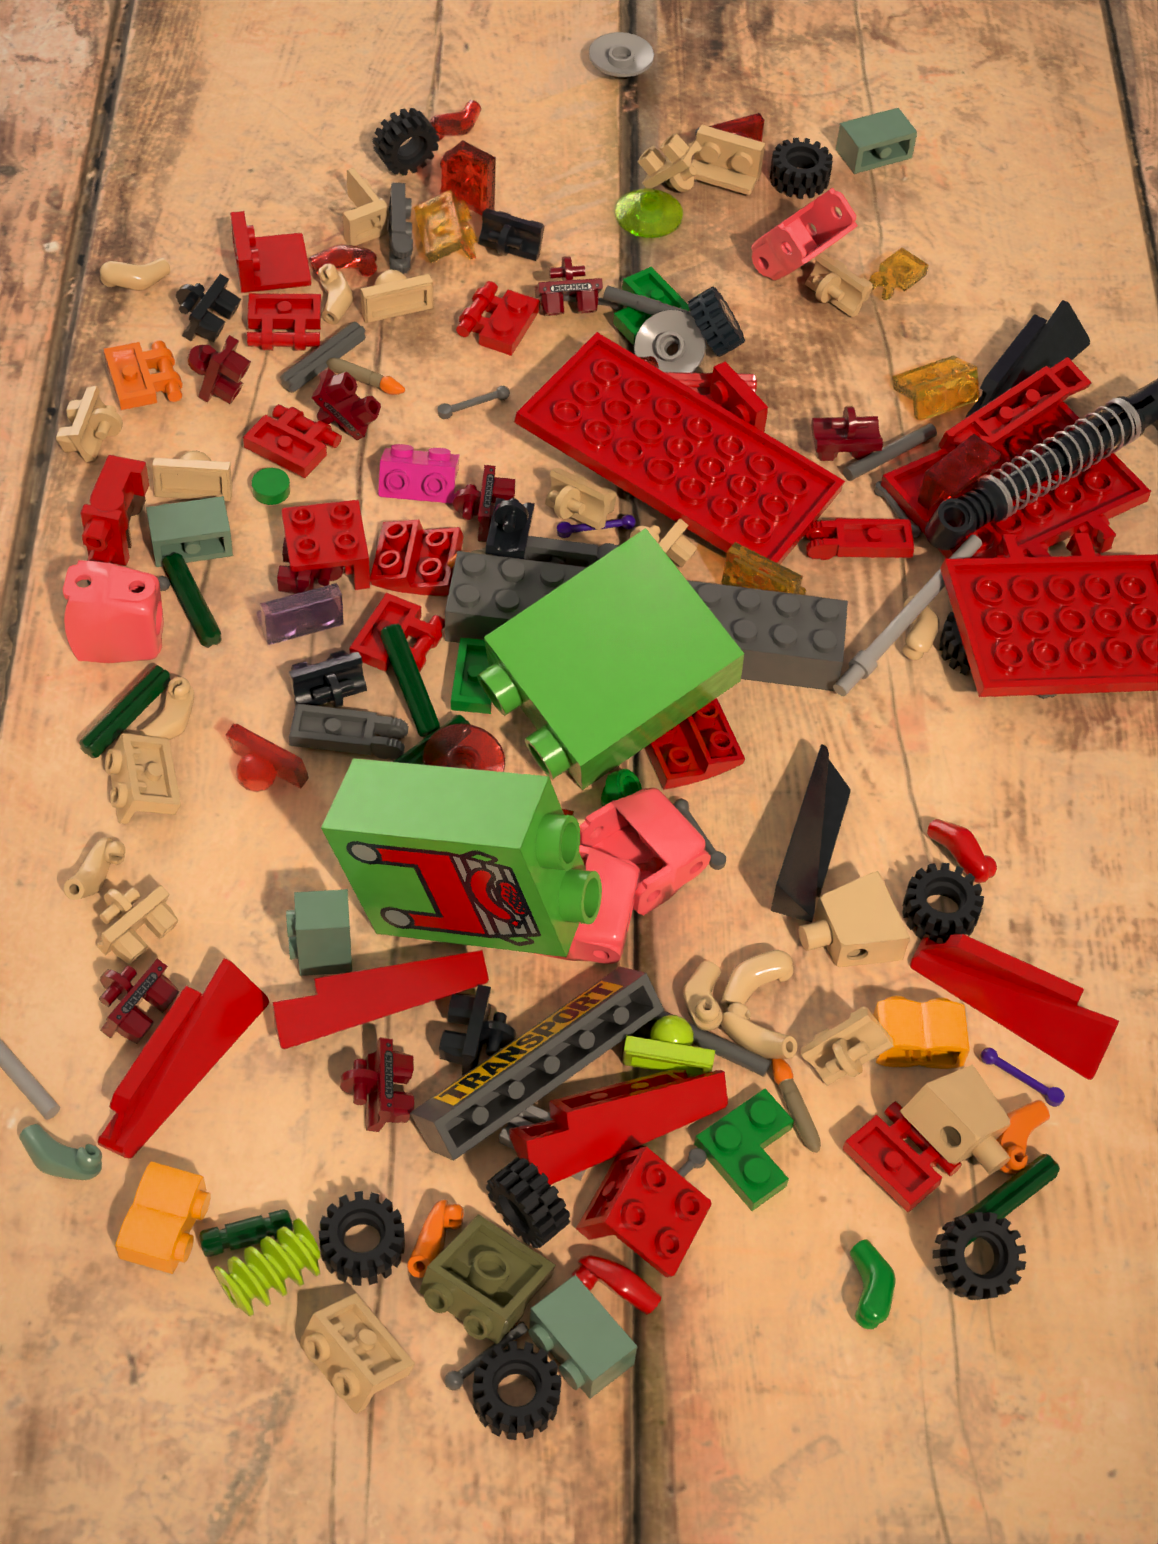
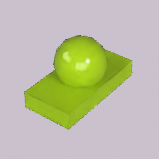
M668 1015L660 1018L652 1026L650 1039L626 1035L623 1063L627 1066L662 1072L686 1070L687 1076L694 1077L712 1072L715 1050L692 1047L694 1032L690 1024L684 1018L677 1015Z

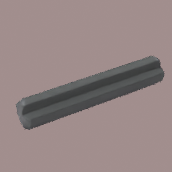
M351 322L282 373L280 376L282 387L286 388L290 393L297 391L328 367L326 364L327 360L330 358L340 359L364 341L366 338L365 328L357 322Z

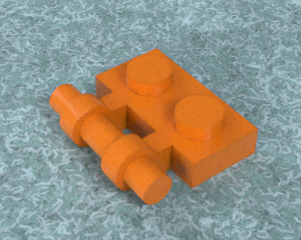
M156 341L151 346L152 350L144 352L140 342L103 349L121 410L157 403L156 392L160 391L167 394L171 402H177L182 398L181 388L183 384L179 373L174 371L175 360L172 351L167 349L165 342ZM155 368L160 373L150 374L149 369Z

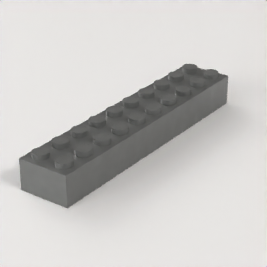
M457 551L445 609V641L460 643V637L484 640L486 635L587 567ZM687 580L743 651L744 660L741 679L835 691L833 685L840 679L843 665L848 601Z

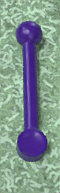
M627 514L622 519L606 521L605 527L601 529L615 527L632 529L636 521L632 515ZM561 522L557 525V534L561 538H568L575 532L597 530L587 524L571 525L568 522Z
M985 1048L981 1052L983 1063L998 1066L1045 1096V1100L1050 1106L1057 1107L1062 1104L1065 1095L1060 1088H1048L998 1057L997 1051L993 1048Z

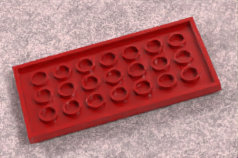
M598 332L516 412L514 423L675 522L682 519L689 525L687 527L688 530L766 578L773 574L807 533L812 523L818 520L841 492L845 483L843 479Z

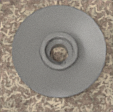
M614 32L602 35L593 41L589 49V58L591 63L605 74L617 77H630L639 75L650 68L654 60V51L645 39L637 35Z
M666 310L654 314L642 324L636 335L634 350L636 356L663 372L693 373L704 358L706 339L702 336L692 316L682 311ZM676 344L678 345V351L673 355L667 354L668 346Z

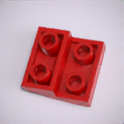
M419 519L383 522L370 576L371 584L402 593L448 596L454 568H450L447 563L457 551L462 550L464 536L461 528L423 529Z
M717 698L645 747L663 790L709 779L734 769L745 761L743 752Z

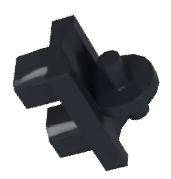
M488 208L483 211L482 229L478 244L497 249L498 254L504 256L511 253L534 261L539 259L545 228L543 223L525 220L506 212Z
M220 273L206 294L203 293L205 291L204 286L199 283L195 284V286L184 284L179 288L176 293L177 301L180 304L179 311L182 314L191 312L189 317L190 324L183 332V337L192 342L198 333L212 342L216 341L226 321L212 312L216 311L230 320L241 302V298L226 289L229 278Z
M496 498L485 554L524 559L535 503L521 504L516 498L509 500Z
M342 650L330 654L329 658L326 659L327 661L313 665L304 661L292 665L289 676L295 706L298 704L317 706L331 702L332 706L337 708L343 706L344 697L367 691L362 669V657L359 652L348 654Z
M478 985L476 995L453 994L451 996L448 1022L468 1025L467 1033L444 1030L439 1046V1058L452 1063L462 1064V1076L478 1066L483 1044L487 1045L485 1053L488 1056H492L500 1048L505 1047L516 1038L515 1030L506 1024V1014L496 1012L494 1013L493 1021H488L491 1012V1005L488 1003L491 993V987Z

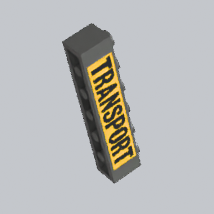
M618 967L410 1112L429 1150L453 1161L624 1040L626 1035H631L663 1012L664 1008L647 973Z

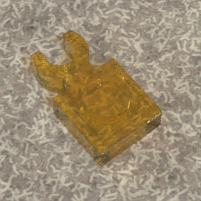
M900 248L880 263L879 272H875L870 276L869 281L873 283L872 290L879 286L884 287L882 299L888 300L894 295L896 287L906 291L925 277L929 264L904 248Z

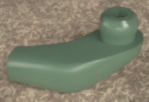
M38 1124L30 1125L20 1133L19 1139L37 1169L43 1173L67 1179L89 1180L96 1177L102 1169V1152L95 1145L86 1144L85 1148L80 1147L79 1149L67 1147L54 1140Z

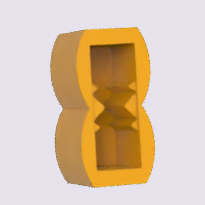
M892 996L877 1002L873 1015L893 1038L894 1046L875 1057L876 1064L887 1067L921 1065L935 1069H951L964 1066L970 1052L964 1004L950 1001L947 998H934L928 1002L919 1003L902 996Z
M150 1161L141 1178L134 1202L123 1221L115 1247L119 1259L170 1274L174 1273L179 1262L185 1263L190 1256L194 1242V1235L189 1234L196 1219H204L210 1204L211 1193L206 1192L204 1176Z

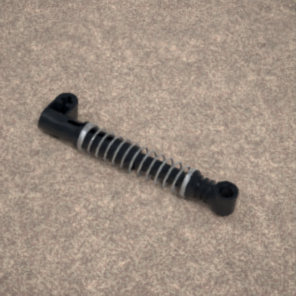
M1158 378L1127 397L1118 396L1113 398L1105 406L1098 407L1095 413L1089 412L1085 415L1084 419H1078L1074 425L1066 426L1064 431L1056 432L1054 437H1047L1043 444L1037 443L1033 446L1032 450L1024 451L1022 456H1015L1011 463L1005 462L1001 465V469H994L990 475L980 477L973 483L970 491L958 498L944 500L926 524L925 536L929 543L940 550L954 549L964 537L987 523H998L1015 514L1017 510L1025 508L1028 503H1033L1038 497H1043L1049 491L1059 487L1060 484H1064L1070 478L1079 475L1080 472L1086 471L1091 465H1096L1101 459H1106L1111 453H1115L1122 447L1137 440L1143 435L1145 428L1151 424L1158 431ZM1038 447H1042V455L1035 452ZM1032 453V461L1025 459V455ZM1018 459L1022 463L1020 468L1014 465V462ZM1006 466H1011V473L1009 475L1003 471ZM1000 472L1001 479L999 480L994 477L993 474ZM1056 474L1059 475L1058 481L1052 480L1051 477ZM1048 480L1047 487L1041 486V483ZM1036 486L1038 487L1036 494L1030 492L1031 489ZM1027 493L1026 500L1019 498L1023 494ZM1016 499V506H1013V500Z

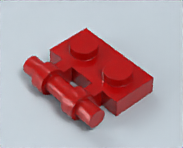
M487 281L483 287L478 288L474 293L472 305L465 308L459 316V325L456 328V332L462 337H468L471 331L478 333L480 346L512 356L539 313L540 300L509 289L503 298L497 297L495 294L498 291V286L492 281ZM486 311L492 313L490 318L482 316L483 312Z
M249 293L248 329H261V332H247V346L262 347V350H273L274 347H294L295 351H306V347H319L320 332H306V329L321 330V294ZM274 329H294V332H274Z
M280 404L274 408L273 418L264 415L243 436L244 448L303 478H306L327 456L325 444L337 448L342 440V436L332 431L329 424L321 420L314 422L304 417V412L294 407L288 409Z
M386 593L349 647L350 654L359 652L363 663L386 671L391 662L381 639V630L386 626L399 624L403 629L406 639L408 636L417 638L416 643L410 649L418 670L421 672L426 664L425 657L431 648L437 647L442 639L445 620L438 615H434L429 623L420 620L422 616L421 606Z
M895 1101L884 1112V1115L894 1123L889 1127L876 1115L845 1141L843 1150L909 1213L940 1186L943 1177L932 1167L939 1166L951 1177L959 1170L962 1163L959 1162L955 1165L949 1163L900 1112L903 1107ZM909 1137L923 1153L920 1155L916 1153L903 1139Z

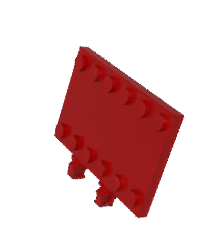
M1062 402L989 451L953 445L883 474L881 486L925 534L927 522L944 500L956 499L970 491L973 483L980 477L990 475L994 469H1001V465L1005 462L1011 463L1015 456H1022L1024 451L1032 450L1033 446L1037 443L1043 444L1047 437H1054L1056 432L1064 431L1066 426L1074 425L1075 421L1080 418ZM1038 447L1035 452L1042 455V447ZM1032 453L1026 454L1025 459L1032 461ZM1111 453L1106 459H1101L1096 465H1091L1089 469L1080 472L1074 478H1070L1066 483L1060 484L1059 487L1049 491L1043 497H1038L1033 503H1028L1025 508L1017 510L1015 514L998 523L989 522L964 537L954 549L938 550L946 559H949L970 535H976L981 539L982 546L971 558H995L997 555L995 548L999 545L1002 535L1017 534L1016 543L1022 548L1024 557H1052L1048 553L1050 546L1072 537L1074 533H1088L1093 549L1097 553L1102 554L1112 549L1114 537H1116V533L1109 527L1110 522L1108 520L1147 502L1151 490L1114 453ZM1016 460L1014 465L1019 468L1022 467L1021 460ZM1006 466L1003 470L1008 475L1011 473V466ZM1000 472L993 474L994 477L999 480L1001 479ZM1056 474L1051 479L1058 481L1059 475ZM1048 480L1041 483V486L1047 487ZM1036 486L1031 489L1030 492L1036 494L1038 487ZM1027 493L1023 494L1019 498L1026 500ZM1016 499L1013 500V506H1016Z
M1074 533L1066 546V549L1071 552L1072 556L1024 557L1022 548L1016 543L1018 535L1003 534L999 545L995 548L997 553L995 558L944 560L940 568L979 697L1158 691V554L1100 555V553L1094 552L1088 533Z

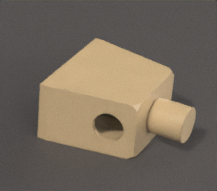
M879 871L872 872L823 894L818 899L814 915L815 922L799 926V938L803 948L809 951L826 946L833 963L838 967L903 960L910 939Z
M973 1065L926 1083L900 1110L903 1116L951 1164L955 1165L975 1156L987 1173L991 1175L1011 1159L996 1140L1010 1126V1119Z

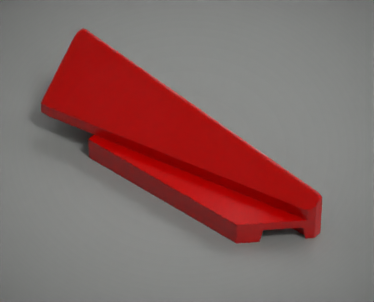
M1069 357L1051 368L1045 366L945 431L938 447L944 449L957 445L989 451L1065 401L1068 396L1088 388L1092 382Z
M964 934L951 935L946 943L942 944L936 943L928 937L922 938L910 963L911 969L1088 1080L1094 1078L1119 1024V1020L1078 1006L1084 988Z
M483 950L314 978L315 995L273 1002L274 1022L280 1047L288 1049L477 987L478 985L486 984L489 981Z
M225 958L222 960L202 995L201 992L188 986L184 987L115 1090L109 1108L116 1113L99 1136L97 1142L99 1146L124 1158H133L269 1005L267 995L232 961Z
M668 1070L550 1100V1117L553 1120L509 1129L510 1139L517 1156L520 1159H527L529 1165L533 1163L537 1166L539 1174L544 1173L549 1178L547 1182L552 1185L726 1108L728 1097L725 1072L715 1070L688 1078L686 1070Z

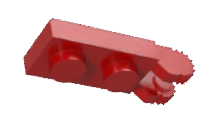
M835 518V520H821L820 522L816 520L805 534L807 540H810L808 545H806L807 555H809V558L811 557L816 560H829L836 555L837 557L913 558L915 550L911 521L909 519Z

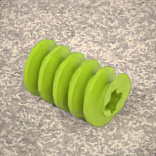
M297 1218L293 1221L294 1233L284 1226L277 1230L278 1243L268 1236L260 1241L261 1253L252 1246L244 1250L245 1263L235 1256L228 1259V1273L218 1266L214 1267L215 1275L229 1300L236 1308H240L249 1317L254 1315L252 1299L255 1297L266 1307L271 1304L268 1291L270 1288L273 1287L282 1296L288 1294L285 1279L290 1278L299 1287L303 1285L304 1281L301 1271L303 1268L306 1267L314 1276L321 1274L318 1259L321 1258L319 1247L309 1228L301 1219Z

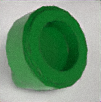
M621 769L609 774L601 794L602 807L612 801L641 790L642 786L638 777L629 769Z

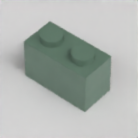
M899 107L840 123L836 151L854 174L911 159L913 157L917 130Z
M224 496L146 507L156 567H163V558L174 553L181 554L186 563L233 556L231 531Z
M348 889L294 892L295 910H286L287 936L289 937L290 960L298 959L300 976L352 972Z
M576 1275L531 1308L530 1329L528 1332L532 1341L539 1350L542 1348L546 1352H551L561 1364L559 1370L565 1381L574 1390L581 1388L589 1399L634 1365L637 1345Z

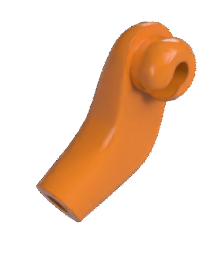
M1036 1100L1007 1113L1010 1119V1126L996 1139L1011 1157L999 1169L1003 1173L1015 1174L1027 1165L1028 1155H1025L1028 1137L1036 1127L1050 1118L1049 1110L1041 1100Z
M440 1200L433 1206L423 1224L407 1263L408 1271L412 1276L423 1278L427 1266L444 1250L447 1228L457 1230L462 1227L464 1210L460 1204L448 1205V1200Z

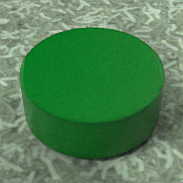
M265 468L258 471L252 478L254 498L260 503L275 505L285 501L290 495L289 476L278 468Z

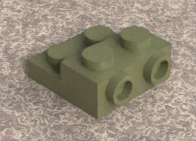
M478 1214L427 1266L419 1292L424 1295L426 1304L437 1313L448 1311L463 1321L465 1330L473 1338L483 1340L487 1337L498 1344L521 1319L527 1303L551 1278L556 1265Z

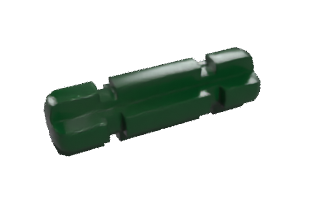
M282 1209L269 1213L267 1218L259 1215L225 1224V1229L219 1230L217 1226L202 1230L199 1238L203 1254L211 1257L224 1253L223 1249L229 1247L233 1251L260 1244V1241L267 1236H274L277 1239L278 1229L284 1226L293 1232V1225L289 1212Z

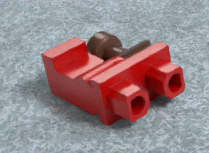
M108 455L91 493V505L84 504L80 512L84 529L82 534L83 545L87 547L89 556L87 561L127 565L130 559L128 548L131 549L132 547L129 522L131 516L138 515L142 511L146 502L145 495L149 488L146 462Z

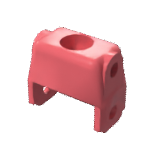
M831 188L752 244V262L756 270L771 280L783 278L858 226L855 222L856 214L844 195ZM835 206L841 210L842 216L837 213ZM811 223L815 226L816 231L812 229Z
M78 560L77 565H72L68 568L63 586V596L68 600L64 623L69 645L78 661L119 663L156 658L162 649V633L164 628L158 578L150 573L105 562ZM81 580H89L91 582L88 587L84 588L76 585Z
M657 788L641 789L632 795L612 801L585 817V821L579 826L580 845L591 847L615 858L630 861L640 868L641 873L635 892L633 910L643 916L669 900L683 885L697 877L707 867L711 859L710 854L705 850L706 844L703 836Z
M580 845L579 853L586 870L596 871L601 879L602 898L599 913L592 924L579 923L567 957L544 956L569 961H593L603 964H614L619 962L623 954L634 906L635 892L641 873L640 868L630 861L615 858L591 847Z

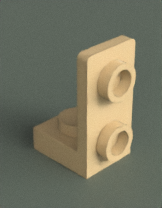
M354 168L347 170V194L357 206V208L343 213L344 240L352 248L387 234L389 209L384 199H379L372 191L366 178H362Z

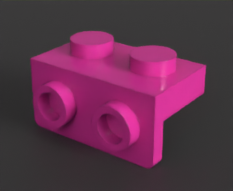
M395 444L391 448H385L380 459L378 490L380 497L441 503L453 502L460 455L451 454V451L446 448H430L428 452L415 451L412 446L405 444Z

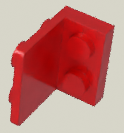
M230 212L233 247L241 293L304 287L312 284L302 233L255 237L254 226H247L245 212Z
M726 361L713 366L710 393L704 396L765 432L768 406Z
M359 500L286 507L282 509L291 571L344 566L345 575H352L355 590L370 588L369 554Z
M646 1146L616 1156L576 1230L588 1240L615 1235L664 1277H672L676 1274L712 1202Z

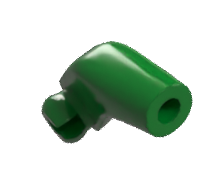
M864 1239L855 1244L850 1251V1256L863 1281V1290L858 1302V1309L855 1312V1319L862 1328L872 1330L877 1328L880 1323L886 1321L889 1316L896 1279L894 1270L868 1239Z

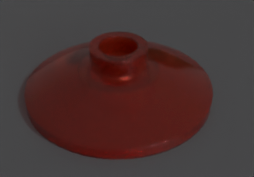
M454 724L438 730L430 737L424 749L423 765L457 768V765L462 764L466 765L469 769L504 772L505 755L498 740L488 731L470 724Z

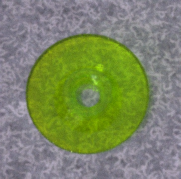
M644 188L633 190L623 195L616 204L615 217L619 225L627 232L640 237L657 238L674 232L680 226L683 219V209L679 201L672 195L661 190Z

